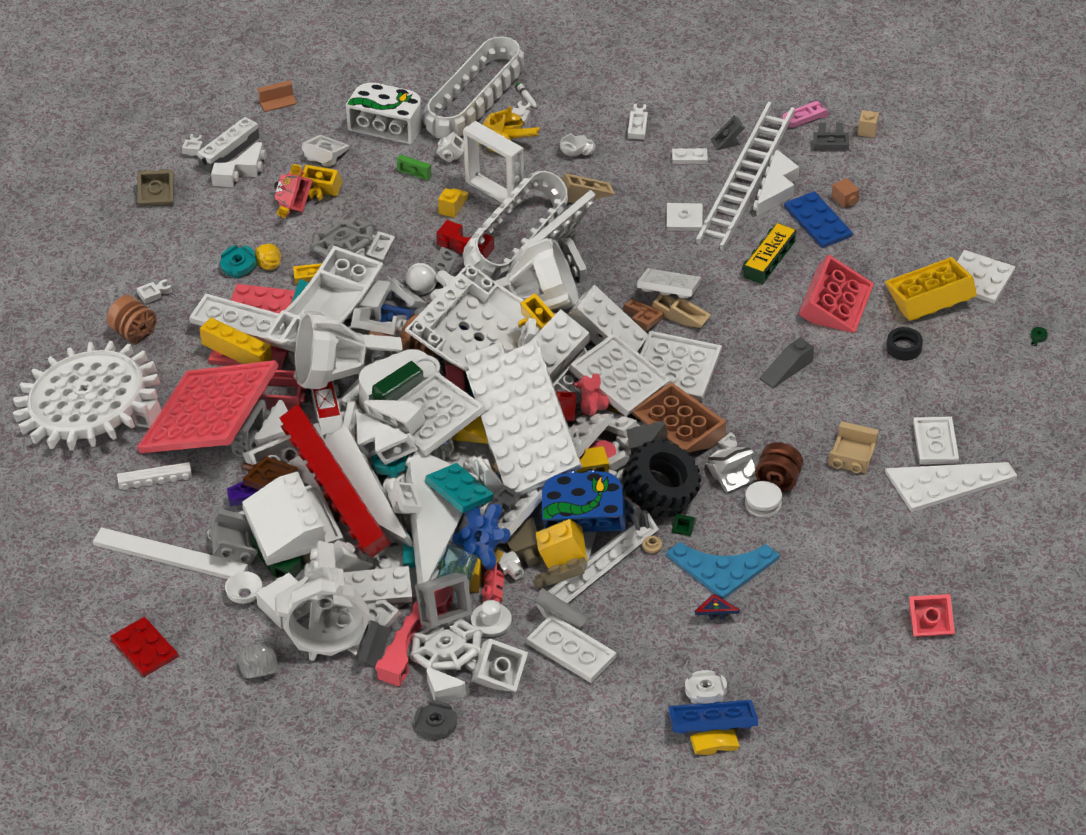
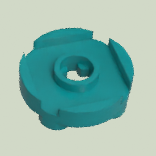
M237 245L231 246L222 253L220 266L226 275L240 278L256 268V256L253 249L249 246L243 245V247L239 248Z
M375 454L371 459L372 469L376 474L388 475L389 478L397 477L400 472L408 468L405 464L409 454L386 465Z

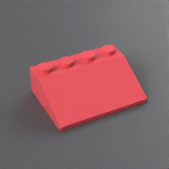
M828 254L817 266L798 314L812 324L855 333L874 283Z

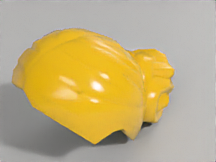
M262 244L255 249L256 262L261 268L274 270L280 265L281 253L274 244Z

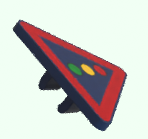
M712 594L695 610V615H709L710 620H713L714 614H720V619L723 620L724 614L740 613V609L716 594Z

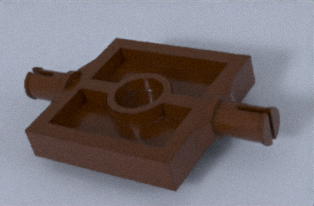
M267 456L256 464L252 465L244 462L241 465L242 470L248 471V474L242 478L243 484L258 490L280 476L298 471L296 466Z

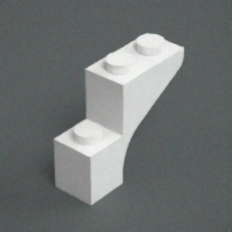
M254 143L233 161L214 163L211 172L212 186L234 187V183L238 182L239 176L257 177L258 173L262 172V160L266 158V150H263L262 143Z

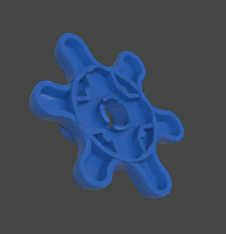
M491 504L483 516L480 513L479 507L466 512L468 518L467 527H464L461 532L455 533L452 538L456 546H464L465 554L460 562L461 567L466 566L477 558L481 559L483 566L488 570H492L496 566L497 560L494 550L499 543H506L510 538L509 529H500L497 524L498 518L502 513L500 504Z

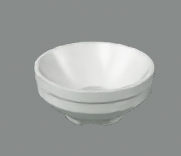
M246 571L233 574L225 584L228 598L240 604L256 600V592L262 588L260 577ZM243 590H248L251 593L248 597L239 596V593Z

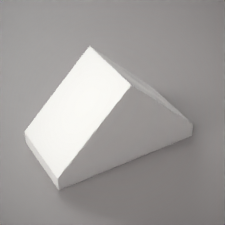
M430 667L427 668V682L434 701L444 702L464 697L466 694L465 681Z

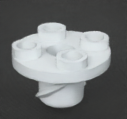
M487 600L472 612L471 625L481 628L483 632L482 637L500 636L511 627V613L498 601Z

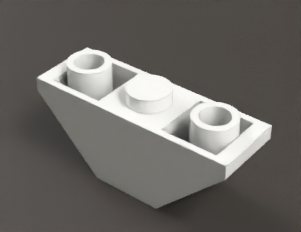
M279 400L276 406L272 407L269 417L262 424L261 430L255 434L254 443L256 447L286 435L280 427L283 423L279 419L288 411L282 400Z

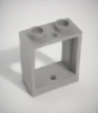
M258 399V402L254 405L250 415L246 418L242 428L231 443L232 453L239 457H243L244 452L256 448L254 443L255 434L261 430L263 422L267 419L265 400Z
M455 572L415 585L421 625L433 628L473 614L472 600L469 592L470 583L467 575ZM455 584L458 609L438 616L434 591Z

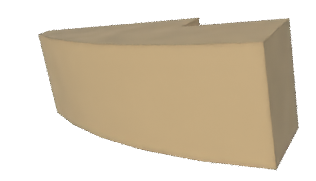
M660 294L652 304V308L664 312V318L684 326L702 328L711 316L708 312L680 297L676 300L669 295Z

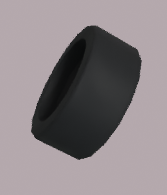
M899 327L888 334L886 349L893 358L904 361L913 360L921 354L923 338L915 329ZM906 339L916 345L910 348H902L894 344V342Z

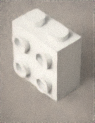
M290 573L279 577L276 581L256 592L258 607L281 629H283V619L275 614V597L298 582ZM304 600L293 610V616L296 620L310 612L311 600Z

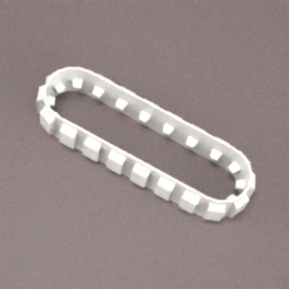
M494 37L485 41L425 106L424 124L426 125V130L440 139L447 137L453 132L461 137L463 129L480 119L485 111L494 104V101L502 95L503 91L523 71L524 52L522 47L515 40L508 37ZM496 59L510 60L460 114L452 117L438 116L487 63Z
M537 171L524 178L468 241L463 252L464 265L466 266L470 263L494 281L504 278L520 249L514 248L512 250L514 256L511 260L505 258L503 264H495L483 257L478 249V243L482 244L485 241L482 237L485 233L491 234L494 231L492 228L494 223L500 224L503 221L501 218L503 213L509 214L512 211L510 208L512 203L518 204L521 201L519 198L521 193L527 194L529 189H535L547 195L552 202L553 209L550 208L547 211L549 214L547 219L541 218L538 221L541 225L538 229L532 228L529 231L532 235L529 239L523 238L521 240L522 245H525L554 221L567 205V188L560 177L552 172Z

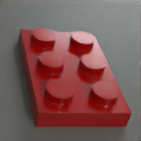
M145 616L110 636L111 641L143 677L179 657L178 652Z

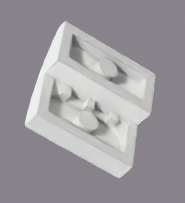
M378 231L376 235H372L373 243L363 248L365 249V257L383 262L395 240V236Z

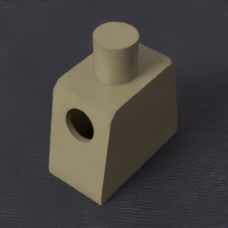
M534 518L525 520L506 543H501L507 552L513 551L520 561L525 560L529 566L535 565L538 562L537 556L540 555L536 539V532L538 531Z

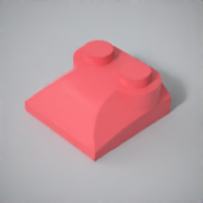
M950 594L909 596V614L911 616L913 637L955 634Z

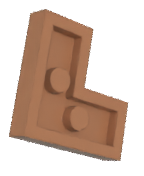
M633 298L624 304L622 310L632 316V320L644 331L649 330L661 321L664 316V312Z

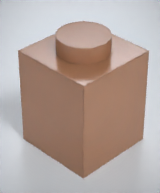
M846 178L832 184V197L843 208L854 206L859 202V189Z

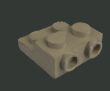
M173 170L138 171V206L174 205L175 180Z

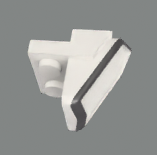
M730 447L717 450L708 458L709 463L706 465L715 480L718 479L726 493L757 481L755 476L756 467L751 460L754 452L749 447Z

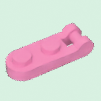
M819 101L794 109V116L788 128H794L815 119L827 117L829 112L826 108H822V104ZM788 112L783 114L782 119L786 118Z

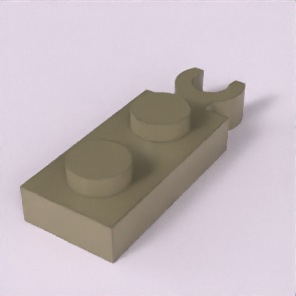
M583 557L571 559L566 564L560 566L554 565L548 569L547 573L535 575L536 580H533L535 588H540L546 584L549 586L584 574L587 562Z

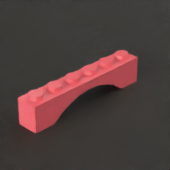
M450 586L434 591L438 616L445 614L454 601V588ZM417 601L413 605L411 614L405 617L402 628L395 633L392 644L386 647L385 655L377 661L375 667L379 680L399 687L409 673L407 651L411 637L424 626L420 622Z

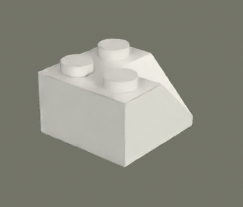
M489 638L483 642L471 682L497 690L516 692L528 652Z

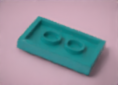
M458 463L430 473L425 477V482L461 513L492 501L494 496L493 492Z

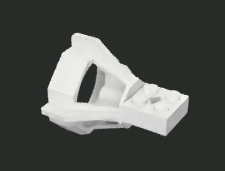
M546 238L527 245L510 274L508 273L506 277L495 281L523 300L536 293L546 306L556 314L560 309L568 314L579 300L578 290L569 264L559 244L553 239Z
M301 310V322L297 330L294 379L303 388L321 389L326 387L330 381L354 374L358 375L365 366L377 360L387 358L392 354L402 352L401 337L355 333L339 320H334L322 311Z
M319 540L316 548L311 550V561L306 564L304 570L305 577L275 597V614L282 617L283 629L299 650L309 652V660L315 661L317 654L332 656L359 644L370 619L369 608L354 586L346 582L343 569L335 567L334 544ZM306 599L311 600L309 629L301 626L293 616V610ZM333 605L347 607L354 620L340 630L323 633L325 610L330 609Z

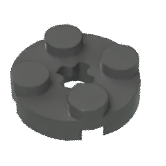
M431 701L429 705L424 707L422 705L415 713L417 732L429 739H445L449 737L457 726L456 712L452 710V706L442 701ZM439 718V722H433L431 720Z

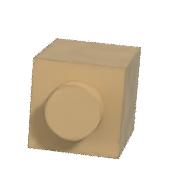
M862 110L859 119L858 136L875 138L879 112Z

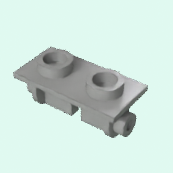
M441 247L431 267L436 274L441 270L449 273L458 254Z

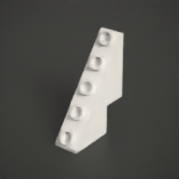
M776 150L775 154L770 157L769 166H767L765 173L766 178L763 177L762 189H759L758 200L754 202L753 211H756L757 216L794 197V184L792 182L798 179L799 166L779 150Z
M356 412L357 445L367 458L377 454L386 465L418 450L414 444L416 439L410 433L405 434L399 428L394 429L388 423L383 424L377 419H372L366 413Z

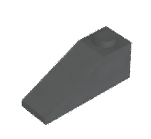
M801 337L782 351L761 375L760 380L771 388H775L813 362L814 346Z

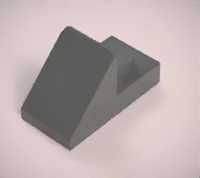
M734 115L711 138L717 150L741 145L736 137L745 127L739 117Z

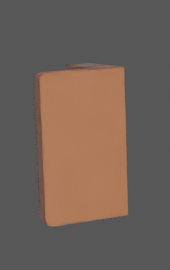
M290 80L257 88L259 102L264 112L297 104L293 96Z

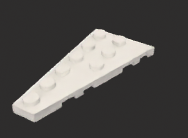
M1008 462L885 468L886 475L911 512L1017 479V474Z

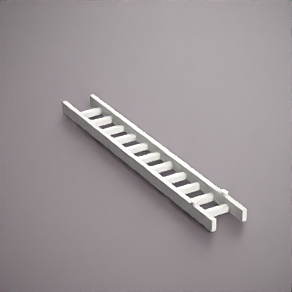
M772 102L767 103L707 219H705L704 225L696 238V244L700 245L703 237L708 235L723 239L720 244V250L723 251L770 162L771 155L775 153L794 116L793 107L790 108L785 119L768 116ZM765 121L782 125L779 131L762 127ZM759 132L776 136L773 142L756 138ZM753 143L770 147L768 153L750 148ZM748 154L764 158L762 164L746 161L745 158ZM741 166L756 169L758 172L755 176L739 172ZM735 177L753 181L750 187L733 183ZM729 189L746 192V195L742 199L727 195ZM725 200L740 204L738 210L722 207L721 204ZM717 212L735 216L732 222L714 218ZM711 224L727 227L728 230L726 234L708 230Z

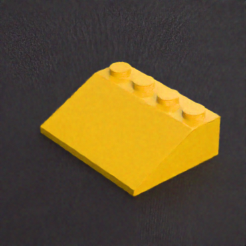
M952 257L885 281V285L897 306L909 321L917 320L927 314L936 313L937 310L952 307L956 303L969 301L977 296L973 276Z

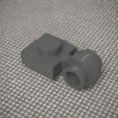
M503 485L493 496L492 502L486 506L485 512L491 504H500L503 508L498 518L500 520L505 510L509 511L520 500V494Z

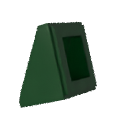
M676 514L672 533L691 537L696 518Z

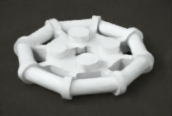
M464 618L433 628L427 626L420 632L412 635V648L409 657L411 661L419 663L426 669L430 667L435 670H460L461 666L479 656L483 632L481 628L472 626ZM473 639V643H467V640ZM463 652H466L464 655H462L460 658L457 659V657H458L460 654H462ZM428 655L431 657V659L428 660L423 656Z

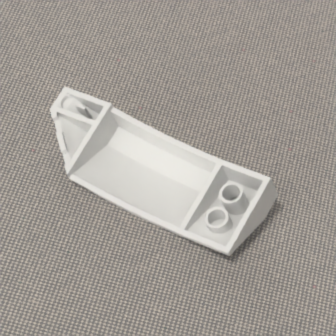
M333 246L319 270L301 294L285 310L280 312L266 334L265 339L280 345L295 342L297 340V330L301 322V310L322 311L334 320H339L343 323L365 296L384 264Z

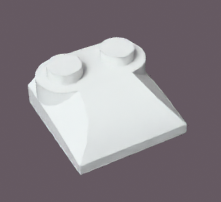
M318 135L302 144V150L307 160L320 162L326 167L336 164L337 157L350 148V145L322 135Z

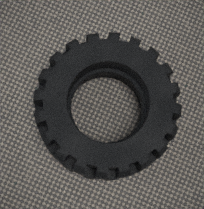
M652 440L651 442L643 443L628 460L622 473V482L624 488H627L625 491L628 497L630 496L632 498L631 501L640 506L642 511L646 510L653 516L657 514L659 517H673L676 514L682 513L695 498L701 487V474H698L700 470L698 465H695V459L688 455V451L679 448V445L675 443L670 444L666 440H662V442L660 440ZM650 470L664 474L671 481L673 487H668L658 482Z

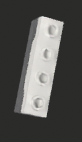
M246 117L242 118L197 152L199 167L211 173L214 163L229 162L259 139L258 123Z

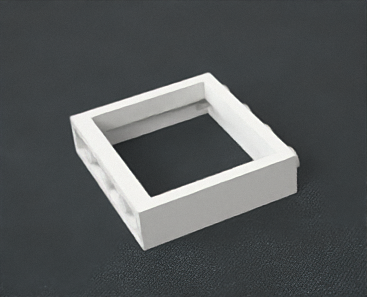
M474 121L463 129L465 182L502 203L524 179L523 147ZM479 143L506 157L507 189L480 174ZM523 193L519 195L521 201L518 204L512 203L510 205L511 209H514L525 200Z

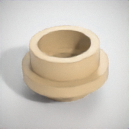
M649 536L643 540L642 547L648 553H657L662 549V541L658 537Z

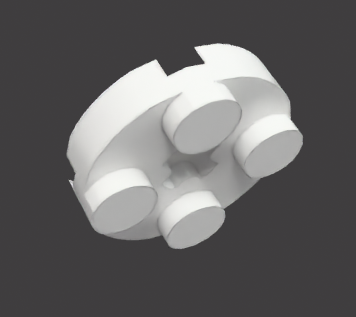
M697 671L692 674L689 680L688 678L686 679L685 693L693 704L723 702L724 696L727 693V681L722 675L721 678L716 676L714 671Z

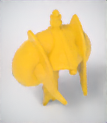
M511 106L505 110L490 113L486 117L485 122L482 123V125L509 140L538 136L540 127L522 128V118L520 115L512 113Z

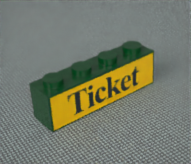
M776 223L773 228H770L765 239L760 241L758 248L752 251L748 261L746 260L743 263V277L763 285L796 242V229L780 223Z

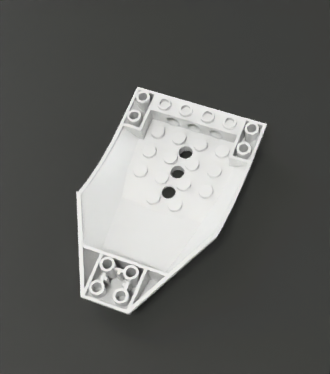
M468 263L413 320L405 331L451 364L464 371H468L469 366L466 358L468 353L498 342L503 343L506 353L518 348L519 338L525 325L521 328L518 327V322L521 319H526L521 314L520 303L524 300ZM459 326H465L468 330H461ZM478 336L482 338L483 341H477L474 337ZM585 347L552 381L555 392H575L576 405L581 403V391L578 387L574 386V383L578 382L579 378L570 372L568 368L570 364L588 352Z

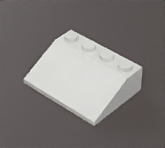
M298 471L276 478L242 502L267 560L317 545L318 540L325 542L324 526Z

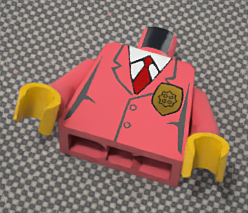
M292 163L288 175L282 174L280 180L274 184V189L276 190L275 199L279 201L280 205L277 216L286 219V216L292 212V209L300 212L304 210L313 180L302 177L304 174L301 169L302 165Z

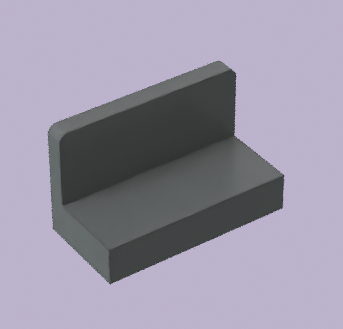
M369 620L355 660L376 667L377 661L382 658L391 628Z

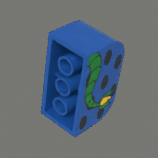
M590 470L586 473L570 471L566 474H558L549 478L542 489V520L544 528L571 519L582 526L583 533L626 530L625 501L619 479L611 473Z

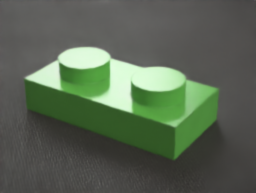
M403 155L398 156V171L425 180H429L432 177L431 164Z

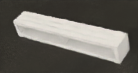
M190 462L117 474L119 489L123 490L192 478Z

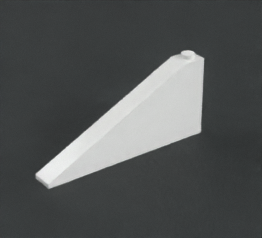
M345 425L325 438L324 442L383 532L412 547L413 541L398 514L394 513L386 492L365 454L357 445V439ZM297 456L287 464L297 467L304 486L315 484V473L311 474L305 466L308 462L306 460L303 461L300 456Z
M417 450L413 456L409 455L405 465L408 466L406 483L414 484L422 505L420 514L410 513L417 584L431 580L465 512L461 513L425 482L426 475L452 464L430 454L425 456ZM470 473L473 477L477 479V475Z

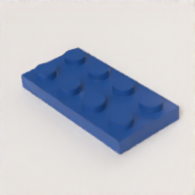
M815 191L784 203V207L821 248L853 237V232Z
M752 700L668 706L673 733L685 734L689 731L707 732L713 729L729 730L738 727L748 729L752 726H758V717Z

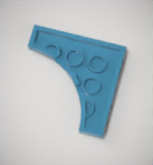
M679 542L666 552L668 558L722 599L727 598L780 559V554L766 544L751 552L733 556L702 553L686 546L682 542Z

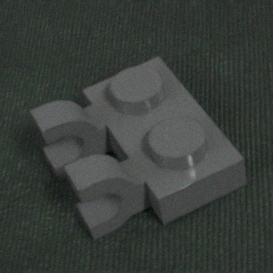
M819 123V130L814 132L813 136L814 150H849V133H843V123H836L835 133L826 132V123Z

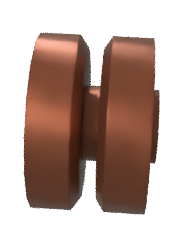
M774 442L766 445L755 468L757 481L774 483L782 492L793 489L803 467V457L796 448L786 443Z

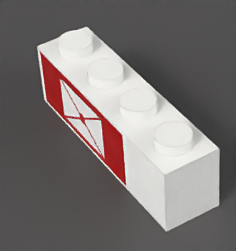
M333 381L328 382L324 388L311 389L317 422L324 439L327 433L333 434L342 428L345 416L344 411L340 412L342 402L341 398H337L339 396L338 385H334Z

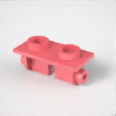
M496 564L492 570L487 569L483 575L482 604L487 600H495L502 603L503 590L501 589L503 588L504 574L501 570H497Z

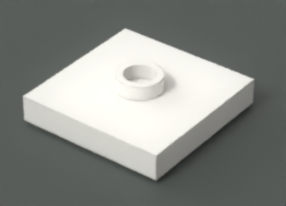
M667 203L666 231H700L702 228L703 204Z

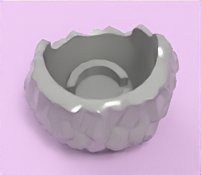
M254 643L242 650L238 660L244 679L277 673L276 654L271 646L265 643Z

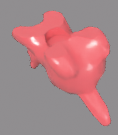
M597 373L593 374L592 378L585 375L578 382L574 383V386L578 387L581 391L580 406L582 415L593 416L597 411H604L609 406L608 397L601 395L599 392L601 378Z

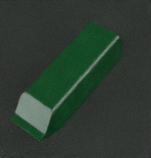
M413 361L408 362L374 384L369 400L398 399L423 382V370Z

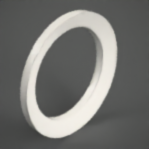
M419 356L413 361L417 364L422 360H429L436 365L435 372L440 370L438 360L432 356ZM423 375V378H428L430 375Z

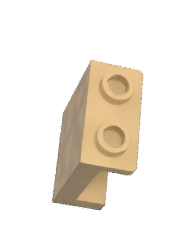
M841 421L837 440L833 450L829 453L828 465L836 469L842 468L851 470L854 473L866 474L878 442L879 430Z

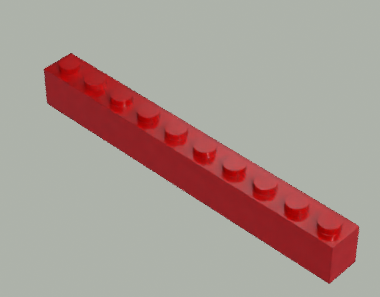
M297 404L279 417L283 423L280 427L287 436L290 434L291 438H289V441L294 448H299L297 453L303 461L306 460L308 462L305 466L310 473H315L314 480L320 487L323 486L325 488L322 490L323 494L328 500L332 499V508L337 514L341 513L339 518L345 527H350L348 532L351 537L359 541L356 545L363 554L367 552L373 558L391 545L302 408Z

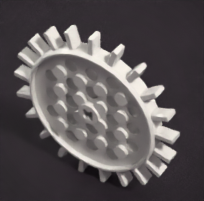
M113 341L108 342L105 350H95L92 342L88 343L87 352L75 354L71 347L67 348L68 357L59 362L50 356L48 361L51 367L46 371L31 370L36 379L34 384L20 383L22 392L28 393L29 396L13 398L16 407H27L13 412L16 422L26 420L19 424L21 433L24 435L37 428L30 434L33 443L37 444L48 435L49 438L46 441L49 449H54L60 439L67 440L69 450H74L78 439L86 438L91 447H94L96 445L95 436L105 432L113 440L116 439L114 428L124 423L130 428L135 427L133 419L130 417L134 412L148 415L147 404L141 403L142 400H157L158 398L155 389H145L160 385L157 374L147 376L157 372L154 361L142 365L148 361L145 351H141L134 357L129 358L134 353L131 344H127L119 353L115 352L116 349Z

